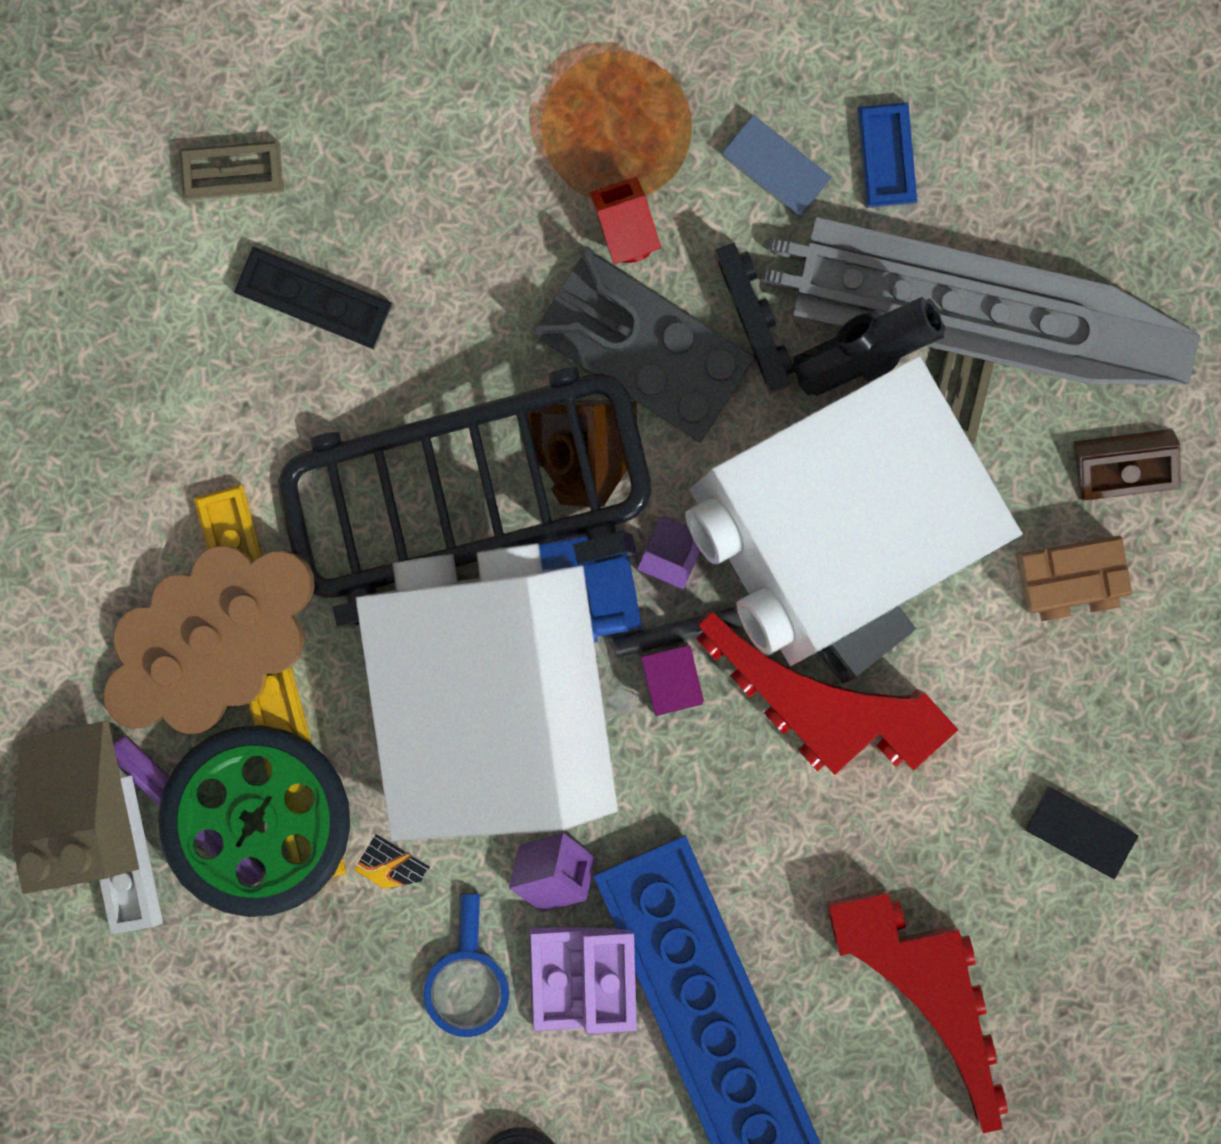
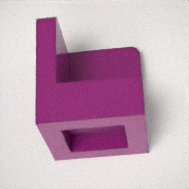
M690 645L641 656L655 716L703 704L704 698Z

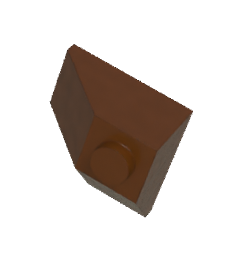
M610 400L575 401L600 507H604L627 471L613 407ZM632 401L637 421V401ZM565 402L526 412L539 467H543L553 481L554 486L551 491L559 503L568 506L590 507Z

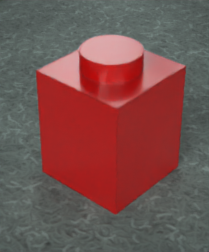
M637 176L589 192L613 264L638 262L647 258L651 252L662 248L645 193Z

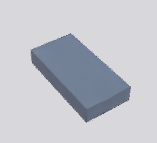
M752 115L721 155L799 218L831 179L829 174L755 115Z

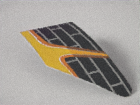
M375 834L354 871L386 889L421 882L430 867Z

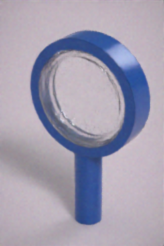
M460 893L458 951L451 952L437 961L426 978L423 992L424 1004L433 1022L445 1032L460 1037L477 1036L492 1029L503 1017L510 995L509 982L502 967L492 957L478 951L479 893Z

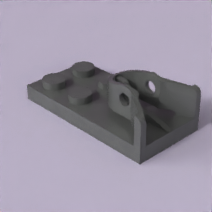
M585 246L580 260L546 313L531 331L532 336L590 373L605 374L616 378L626 387L632 400L637 401V403L700 443L755 359V357L595 256L594 250Z

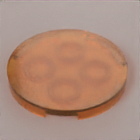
M630 52L599 53L574 64L564 72L553 87L542 114V138L550 164L569 187L590 199L589 192L636 176L645 196L648 197L668 184L679 171L686 158L691 141V112L686 96L678 82L666 69L664 70L648 59L630 54Z

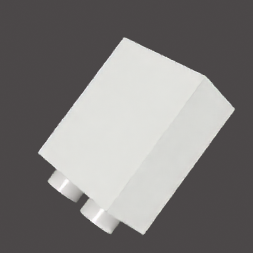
M920 356L713 468L689 489L698 505L687 510L685 514L692 538L706 559L714 565L729 559L749 593L746 597L738 600L737 611L741 623L752 642L765 655H770L781 649L790 666L818 652L1023 535Z
M528 544L477 552L480 578L457 581L453 554L425 557L392 563L396 590L356 597L391 841L564 830L618 812L583 566L542 571L539 544Z

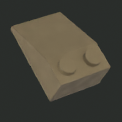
M108 720L21 739L12 847L22 894L107 879L139 869Z

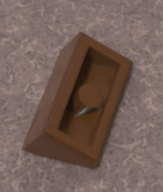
M1173 429L1074 441L1081 501L1181 489L1180 443Z

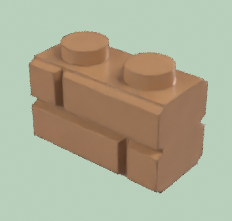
M1121 535L1016 554L1026 612H1039L1041 621L1071 616L1069 606L1089 603L1090 612L1121 607L1119 597L1132 595Z

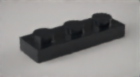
M735 242L716 249L715 258L769 394L788 387L790 382L787 375L795 372L785 345L776 347L770 334L769 328L776 326V322L767 299L757 300L750 283L758 279L748 251L739 253Z

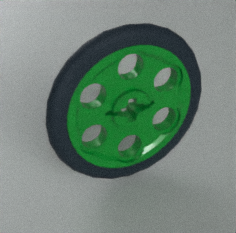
M263 725L234 727L213 734L190 749L173 769L163 790L158 813L160 843L167 863L181 885L201 902L223 913L244 917L276 915L296 908L316 895L335 874L346 852L350 832L349 801L341 778L327 757L309 741L287 730ZM252 756H262L271 764V778L263 785L251 784L244 777V764ZM217 779L224 784L226 799L221 806L209 808L200 802L198 789L204 780ZM294 784H305L313 791L314 804L307 812L296 813L290 810L286 804V792ZM268 796H271L272 799L264 809L266 813L262 819L268 825L266 831L255 830L251 835H247L241 846H238L237 843L245 831L243 829L247 823L241 817L243 811L254 812L257 808L262 807ZM206 829L218 832L223 840L221 853L211 859L200 856L194 845L198 833ZM300 834L309 840L311 854L306 861L292 863L284 857L282 845L284 840L290 835ZM254 857L264 864L266 874L264 880L259 885L247 886L239 880L237 867L244 858Z

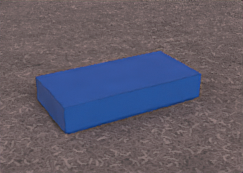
M908 102L858 107L866 208L917 204Z

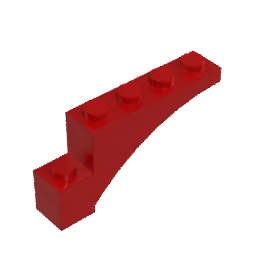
M710 609L694 622L702 631L695 639L715 660L724 655L732 663L736 670L729 676L749 698L758 692L765 699L770 707L763 713L783 735L790 729L797 734L804 742L797 750L817 772L826 766L836 775L878 735L882 740L876 747L896 768L904 762L910 769L915 771L958 731V728L927 694L919 689H916L911 695H888L860 692L827 684L795 672L765 656L740 638Z
M885 889L826 902L839 955L851 954L865 962L892 982L919 1008L935 1028L953 1057L968 1091L976 1122L982 1133L1002 1130L1000 1115L1007 1114L1008 1107L1002 1084L993 1085L989 1066L997 1064V1056L991 1034L982 1035L978 1016L986 1015V1006L981 986H972L968 966L976 965L969 935L961 937L960 930L954 925L898 937L897 930L906 928L899 899L890 900L889 893Z

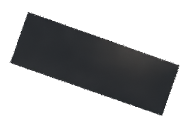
M254 246L250 251L234 291L239 296L372 350H375L393 305L392 302Z

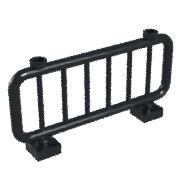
M569 367L549 373L550 385L346 441H341L340 432H330L312 437L310 441L313 450L305 451L292 457L282 468L278 479V494L291 551L300 555L309 564L314 574L315 589L313 594L322 598L347 596L348 603L332 607L336 625L338 627H355L360 625L356 597L377 593L376 587L395 583L392 563L361 571L337 468V463L370 454L375 456L399 559L396 562L453 554L455 567L478 561L477 552L528 544L541 545L586 533L587 540L573 544L577 564L591 566L637 554L633 535L623 531L616 532L615 525L625 523L637 517L647 506L651 495V479L632 400L626 387L616 378L605 374H589L580 377L577 367ZM592 394L605 395L612 404L631 482V492L625 501L600 508L574 400ZM565 402L591 511L552 521L526 412ZM517 415L542 523L504 533L478 425ZM469 428L494 536L456 546L431 438ZM421 441L446 549L408 558L384 451ZM326 466L351 568V574L335 578L322 577L316 569L298 492V482L304 473Z

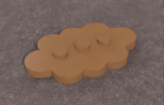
M233 546L212 547L203 552L194 562L190 575H171L161 580L154 589L151 607L135 608L125 613L116 625L113 634L114 649L123 665L110 676L104 689V705L110 717L119 725L130 729L146 728L164 719L176 731L184 734H200L216 727L224 717L227 706H243L255 701L264 690L267 674L283 672L293 667L301 658L305 646L304 631L295 615L309 603L315 589L314 574L309 564L300 555L289 551L269 552L254 561L242 549Z

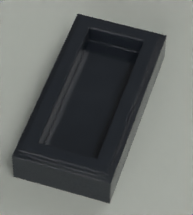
M1049 786L1024 829L1114 880L1138 838L1137 834Z

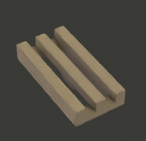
M279 141L179 149L182 193L185 201L284 193L281 144ZM270 154V163L202 169L191 168V160ZM271 174L272 181L193 188V180Z
M944 351L936 383L944 398L955 353ZM963 356L951 407L958 423L974 360L973 357ZM983 360L967 430H963L971 444L976 442L994 362Z

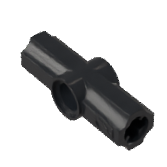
M923 297L877 318H874L870 313L857 315L841 327L835 338L794 356L793 369L796 373L798 384L807 396L810 394L818 396L860 376L867 381H874L891 372L899 363L901 357L944 338L945 325L935 303L931 298L924 299Z

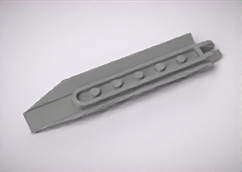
M819 217L815 219L809 246L779 239H769L767 251L779 257L805 260L801 277L787 274L777 269H763L759 280L763 283L798 290L793 316L842 327L850 319L863 313H870L874 318H877L920 297L924 299L931 298L940 311L942 322L945 325L944 338L926 347L1085 384L1188 385L1190 382L1200 335L1112 285Z

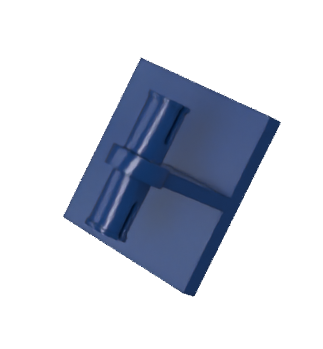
M587 536L539 545L542 571L583 566L594 643L598 642V637L642 629L629 556L585 566L577 564L573 544L586 541Z

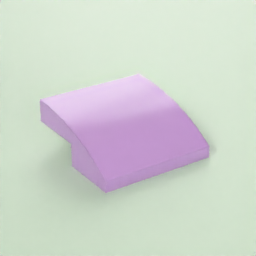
M593 927L529 928L531 1010L534 1031L584 1028L586 1034L637 1031L634 932L632 930Z

